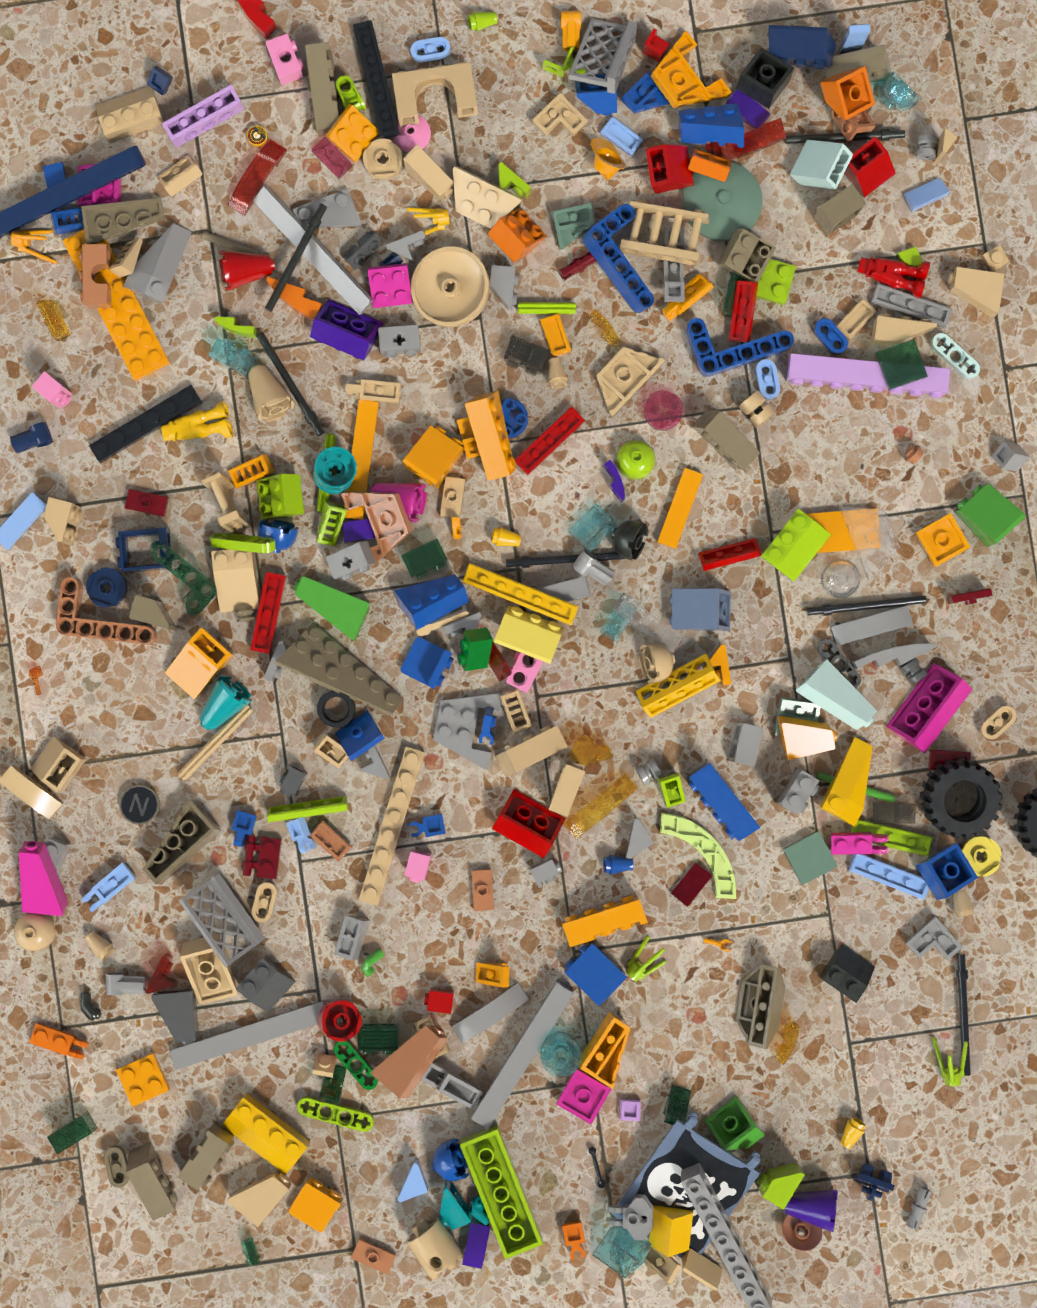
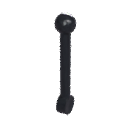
M590 1147L588 1152L592 1155L598 1177L597 1185L599 1188H604L605 1181L602 1179L595 1155L596 1148Z

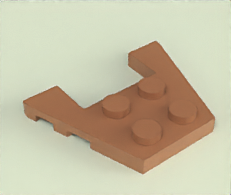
M345 492L341 494L347 511L364 505L378 545L370 547L376 563L412 532L399 493Z

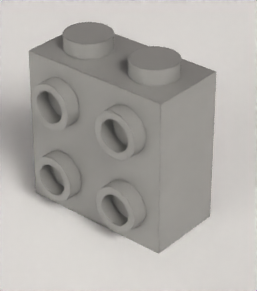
M796 769L775 803L792 814L798 815L799 812L803 813L808 806L806 801L810 795L814 796L819 788L817 785L819 780L803 770Z

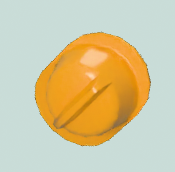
M593 138L591 140V146L595 152L593 166L605 180H609L612 176L616 175L620 169L626 168L625 162L611 143L602 138Z

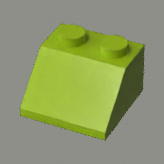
M797 1163L771 1168L765 1174L762 1173L760 1175L757 1187L763 1198L784 1210L805 1174Z

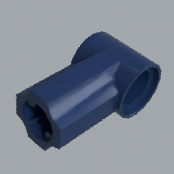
M46 422L32 425L29 430L10 437L11 445L17 454L34 447H44L54 442Z

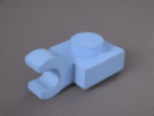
M304 817L286 823L293 842L297 840L301 854L307 852L308 849L316 848L314 841L307 837L311 834Z

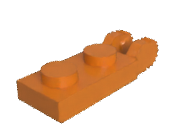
M38 1022L35 1024L29 1041L31 1044L80 1060L84 1058L85 1054L71 1049L72 1044L84 1048L88 1047L89 1042L75 1037L76 1035Z

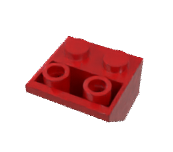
M876 136L853 153L844 172L864 198L896 174L888 151Z
M663 144L645 149L651 187L655 194L694 186L692 171L688 169L690 163L688 146Z

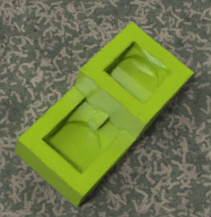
M215 317L214 319L217 325L228 332L243 337L257 338V330L254 326H238L235 317Z

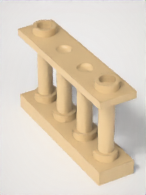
M643 200L630 201L629 205L634 208L635 216L630 238L621 240L620 249L622 253L694 266L700 265L701 257L700 253L696 250L701 223L709 224V215L705 211L694 210L693 212L647 204ZM643 213L655 215L650 238L647 243H641L637 240ZM662 217L674 218L669 244L666 247L658 246L657 244ZM682 220L693 222L689 245L685 250L676 247Z
M220 472L207 474L205 476L206 479L201 480V482L215 494L223 512L221 513L222 517L217 518L220 525L232 534L252 527L249 519L237 511L230 495L229 489L233 488L234 484Z

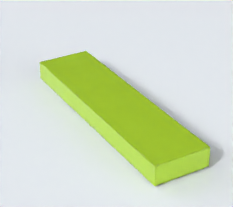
M347 796L269 807L267 820L268 822L348 811Z
M858 820L855 827L852 826L850 832L888 835L887 842L872 841V843L928 857L933 840L931 836L863 820Z

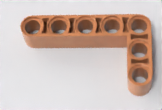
M67 577L61 582L56 618V629L60 634L151 645L157 640V632L151 627L80 619L83 596L82 582L72 577ZM71 582L76 584V589L73 592H70L68 589ZM71 601L74 607L72 611L68 612L66 604ZM69 621L71 629L66 632L63 629V625ZM89 623L91 626V631L88 634H85L83 631V627L85 624ZM105 626L111 628V633L108 636L103 634ZM125 628H129L131 631V635L127 639L122 634ZM149 630L151 637L149 640L144 641L142 634L144 631Z

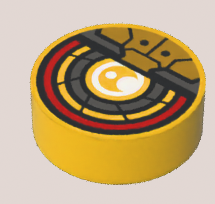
M256 125L248 130L247 138L254 147H261L266 144L268 135L262 126Z

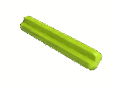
M519 302L518 313L575 314L576 303Z

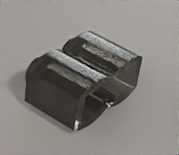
M512 336L504 355V361L511 368L517 369L522 367L527 374L536 376V374L541 375L550 352L544 347Z

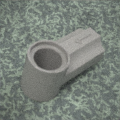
M583 550L572 565L581 575H588L604 586L609 584L615 573L614 570L598 561L597 557L587 550Z
M124 973L106 974V995L146 993V976L124 975Z

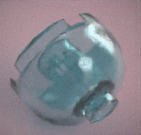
M894 72L883 83L882 95L885 98L883 103L890 110L895 108L898 111H907L921 100Z

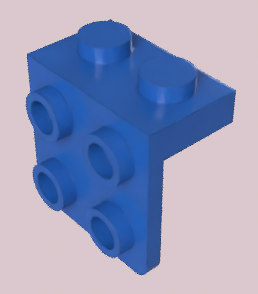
M417 637L401 667V672L435 689L436 686H441L445 678L443 676L445 669L451 667L454 658H452L453 653L421 637Z

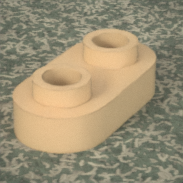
M1010 706L997 708L981 723V735L986 739L998 738L1015 722V710ZM1003 712L1007 714V718L1005 720L1001 717ZM989 725L993 728L991 733L987 732Z
M271 882L262 883L256 891L252 916L258 922H266L273 914L278 890ZM266 888H269L271 890L270 895H266L264 893V890ZM260 908L266 909L265 915L260 914Z

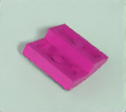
M96 164L78 166V173ZM121 178L78 199V205L88 206L121 202Z

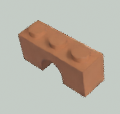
M82 244V251L79 253L80 262L83 264V271H80V282L83 283V290L80 291V301L88 309L112 308L111 288L108 284H98L95 281L96 274L100 270L110 269L111 249L107 244Z

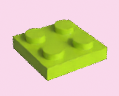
M770 259L758 282L756 298L785 306L796 266Z

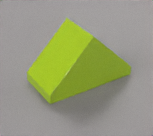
M675 772L657 779L667 808L686 802L679 773Z

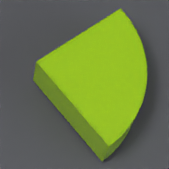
M917 246L897 254L898 259L905 262L908 266H919L922 263Z

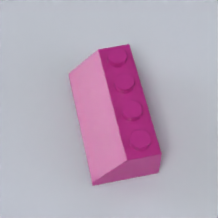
M935 663L927 670L928 674L919 681L886 726L924 754L972 691V688L962 678Z

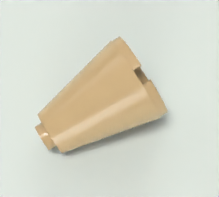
M255 365L250 369L248 377L255 412L259 421L264 419L265 422H271L287 415L285 411L289 408L292 410L295 405L291 396L266 366Z

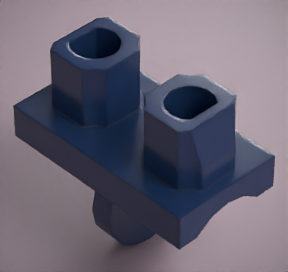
M862 1164L859 1173L854 1175L853 1181L869 1186V1188L865 1186L861 1188V1192L867 1193V1200L872 1201L874 1197H882V1192L877 1191V1189L886 1193L894 1190L895 1185L891 1184L892 1173L881 1170L878 1179L872 1177L874 1167Z

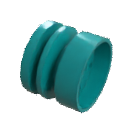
M342 447L324 449L318 455L313 467L315 484L320 490L328 494H339L346 491L351 486L357 473V464L354 456ZM332 469H336L337 474L335 477L331 476L332 472L330 471Z

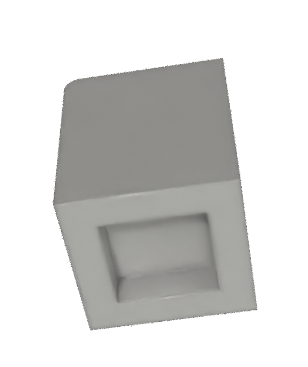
M1003 441L992 455L1002 469L1016 472L1019 471L1030 457L1019 444Z

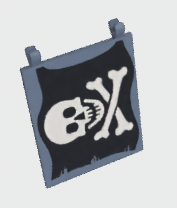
M691 1112L685 1123L678 1119L616 1206L629 1204L637 1194H645L654 1206L693 1211L689 1249L702 1254L711 1242V1238L681 1183V1170L700 1163L729 1217L760 1174V1171L755 1169L760 1163V1154L754 1151L747 1162L742 1161L692 1129L698 1122V1115ZM611 1213L617 1218L623 1219V1213ZM687 1251L676 1255L682 1258Z

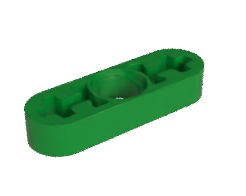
M349 1040L337 1042L334 1047L336 1057L364 1089H374L379 1080L374 1077V1084H366V1077L363 1074L361 1077L358 1076L365 1068L368 1069L365 1074L368 1077L373 1076L371 1074L373 1068ZM339 1045H347V1052L349 1053V1055H351L352 1052L355 1054L349 1058L348 1062L345 1060L348 1057L345 1052H339ZM354 1059L360 1060L362 1068L354 1070L351 1067V1061Z

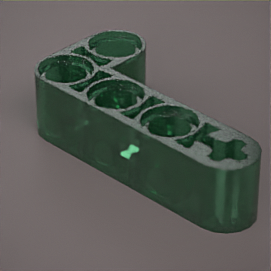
M162 541L153 542L149 550L153 558L191 589L183 598V607L191 615L201 613L215 597L217 592L216 586ZM158 548L162 549L165 552V554L168 555L166 559L163 555L157 553L156 550ZM180 560L179 567L171 568L172 561ZM194 572L196 574L195 578L187 581V574ZM210 585V591L202 593L203 586ZM192 600H197L198 602L195 608L188 607Z

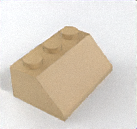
M150 86L96 105L99 122L104 136L109 143L157 127L165 122L154 90Z

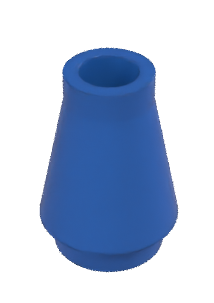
M609 855L603 859L604 873H609V875L632 871L634 868L632 858Z

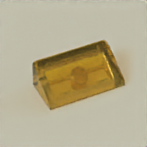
M54 300L37 301L38 308L51 336L56 341L69 337L71 333L57 303Z

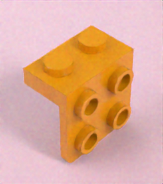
M309 1177L290 1207L289 1213L318 1232H323L335 1211L340 1207L343 1197L337 1191L325 1187L321 1181Z

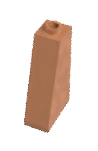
M437 1025L424 1026L373 1069L371 1074L399 1099L409 1098L448 1037L443 1034L444 1030Z

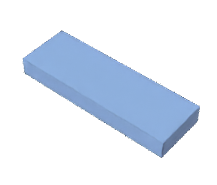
M870 24L850 25L839 47V55L861 50L870 33Z
M32 492L0 527V544L7 550L17 542L46 509L47 504L35 493Z

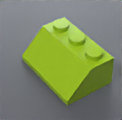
M798 508L761 557L795 582L831 534Z

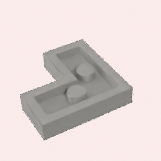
M935 916L905 942L919 959L933 946L946 960H949L963 948Z

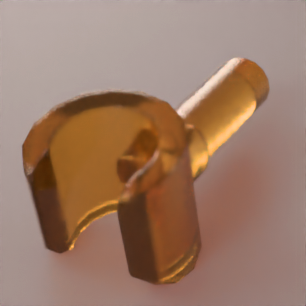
M40 666L30 669L29 676L33 680L36 695H41L38 677L43 676V672Z

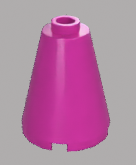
M376 483L370 489V492L399 493L410 522H418L420 520L417 519L418 514L422 515L424 512L427 493L424 492L423 488L427 487L423 483Z

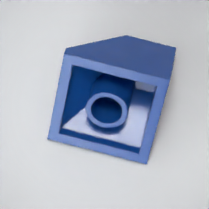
M604 73L595 75L597 78L605 79ZM575 81L577 97L595 113L602 115L617 113V90L615 94L608 93L607 87Z

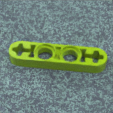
M215 533L209 537L211 547L255 553H270L276 550L275 539L269 537L232 533Z
M311 1096L302 1097L297 1104L298 1112L309 1118L362 1132L369 1131L374 1125V1117L367 1111ZM308 1101L309 1106L315 1107L316 1103L320 1105L317 1108V1114H314L315 1109L309 1108L308 1111H305L304 1106H301V1104H305ZM323 1106L331 1108L332 1114L325 1117L321 1114L320 1110ZM341 1112H349L351 1120L348 1122L342 1121L340 1119ZM355 1114H358L357 1119L363 1120L364 1117H367L368 1122H370L366 1127L362 1126L361 1121L356 1120V1125L352 1123Z

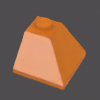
M866 66L835 74L820 82L826 103L843 120H848L875 105Z

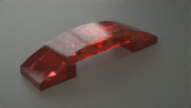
M779 118L762 124L760 128L744 133V148L737 147L738 144L725 143V146H719V142L706 144L705 148L708 153L733 160L765 149L787 137L782 119Z
M270 139L244 172L228 202V206L245 216L254 203V197L273 168L278 166L287 149Z

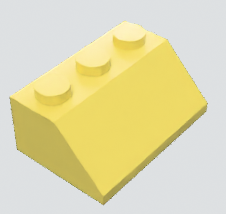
M508 606L494 642L550 664L564 627L555 621L542 619L537 614L526 613L519 607Z

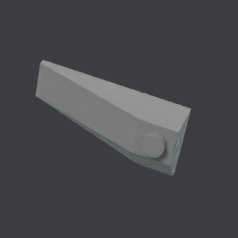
M173 223L137 261L134 272L127 276L123 287L157 304L163 303L192 232Z

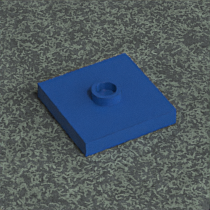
M368 710L335 732L351 761L385 739Z

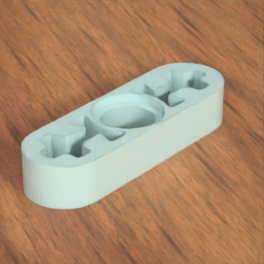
M939 333L932 338L930 342L932 350L963 378L973 379L979 374V364L949 336ZM943 339V340H944V342H943V345H944V346L938 347V346H937V343H938L937 340ZM951 346L952 348L949 349L945 354L944 351L946 350V348ZM952 351H957L960 354L959 361L954 362L951 360L950 353ZM964 359H966L967 361L961 367H959L958 365L961 364L964 361ZM973 366L974 368L972 371L974 373L971 372L968 374L966 372L967 367Z

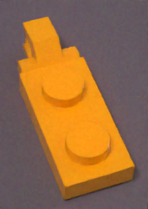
M696 275L685 284V301L668 302V305L662 309L664 317L671 321L677 315L682 314V312L686 311L714 288L712 283L703 275Z

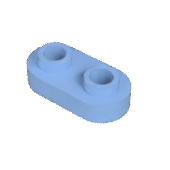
M443 37L418 40L411 46L412 58L420 63L445 59L450 53V44ZM439 47L444 48L442 52L437 51ZM421 50L425 52L423 55H418V52Z
M765 359L758 363L755 372L759 391L766 400H772L779 394L780 384L776 365L773 361ZM762 368H767L769 373L764 374ZM766 387H771L772 393H767Z

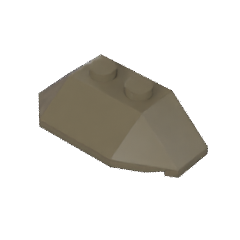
M759 964L756 969L742 979L736 1020L746 1038L747 1045L768 1049L779 1029L785 994V984L780 968Z

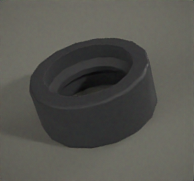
M333 690L326 692L317 704V714L320 720L332 728L347 725L353 720L356 713L354 700L342 692L337 693ZM333 697L344 699L348 705L347 715L339 721L330 719L325 713L326 702Z

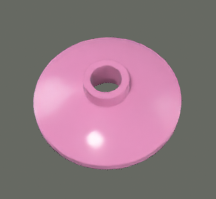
M418 115L419 124L415 125L408 124L407 126L400 127L399 119H397L400 135L392 137V140L403 152L409 153L416 144L423 150L430 141V126L420 115ZM409 128L414 129L412 134L407 133Z

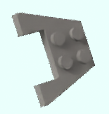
M503 693L441 701L433 740L483 769L489 770L492 752L472 749L479 708L486 709V707H492L494 710L500 711L502 704L500 696Z

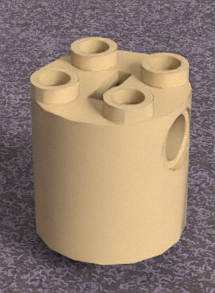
M439 1217L433 1218L428 1222L425 1218H422L411 1227L413 1233L407 1238L406 1244L432 1280L440 1277L442 1271L446 1268L451 1270L458 1265V1259L463 1255L462 1251Z

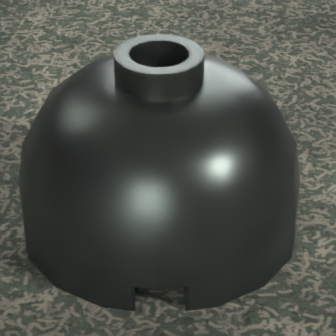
M627 520L620 524L618 528L613 530L611 536L615 551L625 559L636 560L645 546V542H642L644 536H648V526L646 523L635 520Z

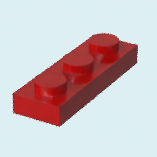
M737 281L729 341L750 342L758 290L757 282Z
M756 538L699 552L698 559L703 571L760 557L761 549Z

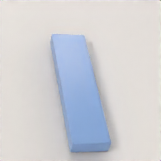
M854 854L848 869L851 872L925 900L929 889L924 878L863 854Z

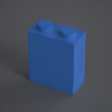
M591 941L589 944L586 942L578 950L580 954L575 959L571 957L565 963L564 973L600 1006L624 982L627 975Z

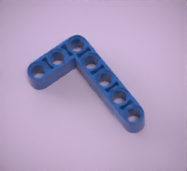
M623 204L592 226L583 235V243L630 308L636 313H642L653 305L654 296L611 238L612 235L627 225L635 216L634 208L629 204Z
M693 318L688 323L686 329L698 370L705 377L714 376L784 353L794 343V336L791 332L781 331L715 353L706 324L702 319ZM698 325L701 328V332L694 333L691 330V326ZM779 338H786L789 344L787 346L781 345ZM700 343L705 344L707 351H699L697 345ZM767 344L770 351H762L760 345ZM748 350L751 353V357L744 358L741 351ZM729 356L732 359V363L725 364L722 357ZM710 362L713 365V370H706L703 364Z

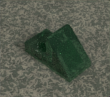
M335 1065L333 1078L324 1076L318 1102L339 1105L347 1071L345 1066Z
M671 1085L663 1111L665 1123L674 1125L677 1119L685 1123L691 1090Z

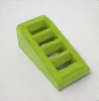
M325 501L316 537L317 543L331 546L336 545L347 512L343 505ZM329 518L335 519V522L328 520ZM326 526L334 527V529H326ZM324 533L330 534L332 538L324 537L323 535Z

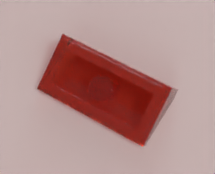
M492 642L493 645L488 664L497 679L502 681L512 675V671L495 643Z

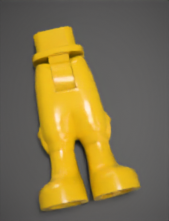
M221 401L208 411L197 410L190 415L169 421V424L161 426L164 441L173 440L175 442L177 440L203 439L213 433H220L225 438H232V425L226 419L229 418L228 406L225 401ZM223 419L215 423L205 424L208 420Z

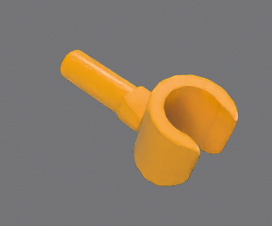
M709 938L704 939V943L716 945L725 952H731V950L725 948L726 943L734 944L731 940L727 939L721 941Z

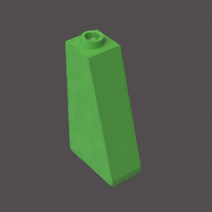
M302 576L301 580L297 579L294 590H296L295 595L346 636L356 641L371 604Z

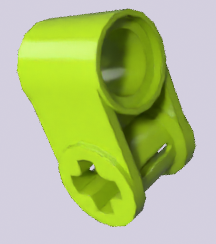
M345 75L339 77L336 81V88L344 110L349 104H352L358 111L367 110L353 80ZM344 84L351 86L347 91H343L340 88Z

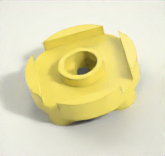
M975 836L963 844L961 850L977 876H989L999 868L1001 849L994 840L984 836ZM978 851L980 853L985 852L983 856L984 861L976 859Z

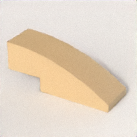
M16 765L10 766L0 778V783L48 819L63 804Z

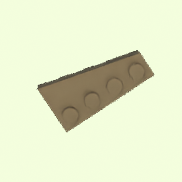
M329 42L305 45L307 57L305 68L306 72H309L307 86L308 91H311L312 98H309L310 110H314V118H311L312 128L317 131L318 136H325L340 117L334 61Z
M188 801L186 808L177 817L171 830L167 832L160 846L156 848L143 867V871L155 884L162 885L222 831L197 801Z

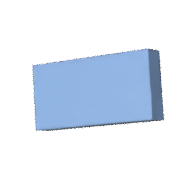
M613 116L600 131L602 136L630 157L634 155L644 139Z

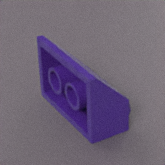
M328 299L314 318L310 338L365 361L379 334L378 328L382 327L383 322L365 314L359 315L355 310Z

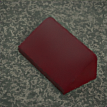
M695 862L671 894L688 907L711 879L712 875Z

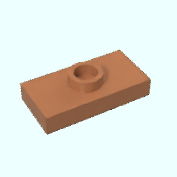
M324 820L309 835L338 862L352 848Z
M471 870L474 911L494 910L492 870Z
M359 1238L351 1259L388 1275L396 1254Z

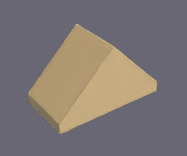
M324 734L313 748L317 754L338 769L348 758L342 745L329 734Z

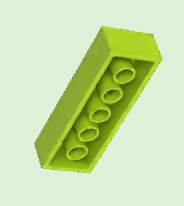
M498 1124L489 1127L488 1130L484 1129L460 1139L461 1150L505 1260L543 1245L542 1234Z

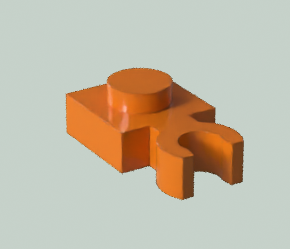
M582 1221L562 1224L565 1246H572L570 1248V1258L574 1260L575 1251H580L582 1258H584L585 1250L580 1245L585 1243Z

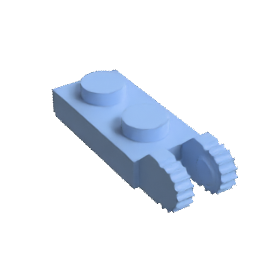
M122 862L92 887V890L81 900L85 903L96 894L100 900L95 902L89 909L91 912H94L137 877L125 862Z

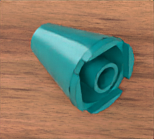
M220 675L199 717L201 726L206 730H215L252 701L250 699L252 696L250 692L240 682L236 681L233 683L230 681L231 677L228 675Z

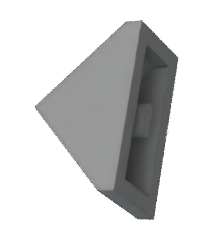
M633 818L625 857L629 859L654 844L638 818Z

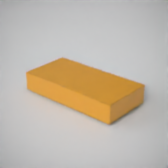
M559 313L540 319L552 358L571 352Z

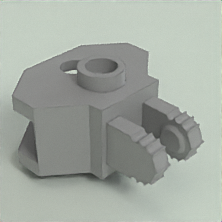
M637 1194L629 1204L624 1206H608V1211L611 1213H623V1219L611 1218L607 1220V1224L623 1226V1229H627L634 1240L643 1241L652 1231L653 1204L645 1194Z

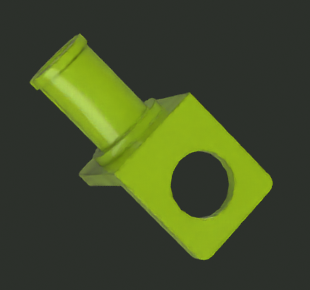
M571 46L563 67L544 60L542 69L563 78L565 72L568 69L571 70L574 63V47ZM583 68L576 71V73L584 74L586 71Z

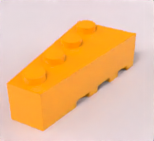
M496 390L477 395L465 403V407L487 480L509 476L515 471L516 463L511 453L499 391Z
M633 894L622 897L621 902L614 903V901L604 903L601 909L595 910V907L583 911L584 914L578 917L576 914L565 917L562 925L569 946L573 947L595 940L598 935L601 937L611 935L618 928L620 930L630 929L635 925V922L640 921L641 925L648 923L638 896L633 897Z

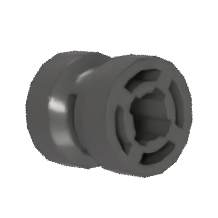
M917 658L906 662L899 668L902 673L907 674L911 685L928 674L924 668L919 666L920 662Z

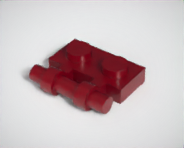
M248 835L247 843L244 844L246 852L245 860L242 861L243 875L251 876V868L257 869L256 877L277 879L282 839L261 837V843L255 844L256 836ZM254 850L259 851L258 862H252Z

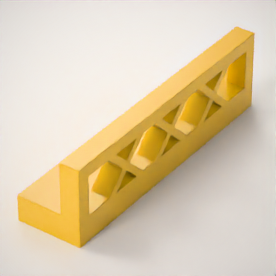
M704 654L672 671L665 680L649 683L636 690L642 708L652 718L721 680L714 670L708 655ZM706 662L707 667L702 670H696L698 665ZM685 672L689 673L687 678L683 680L679 679L681 674ZM671 682L668 688L661 689L664 683ZM653 691L651 697L644 699L643 694Z

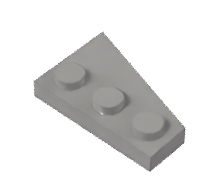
M348 189L293 209L294 215L306 228L309 226L307 223L310 217L314 216L320 203L326 205L327 209L320 220L322 223L318 229H324L325 227H362Z

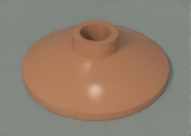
M787 1215L783 1221V1237L792 1248L798 1251H810L820 1243L822 1228ZM801 1230L804 1236H800L797 1231Z

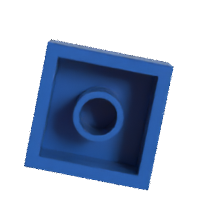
M958 843L946 845L916 865L936 900L948 898L978 878Z

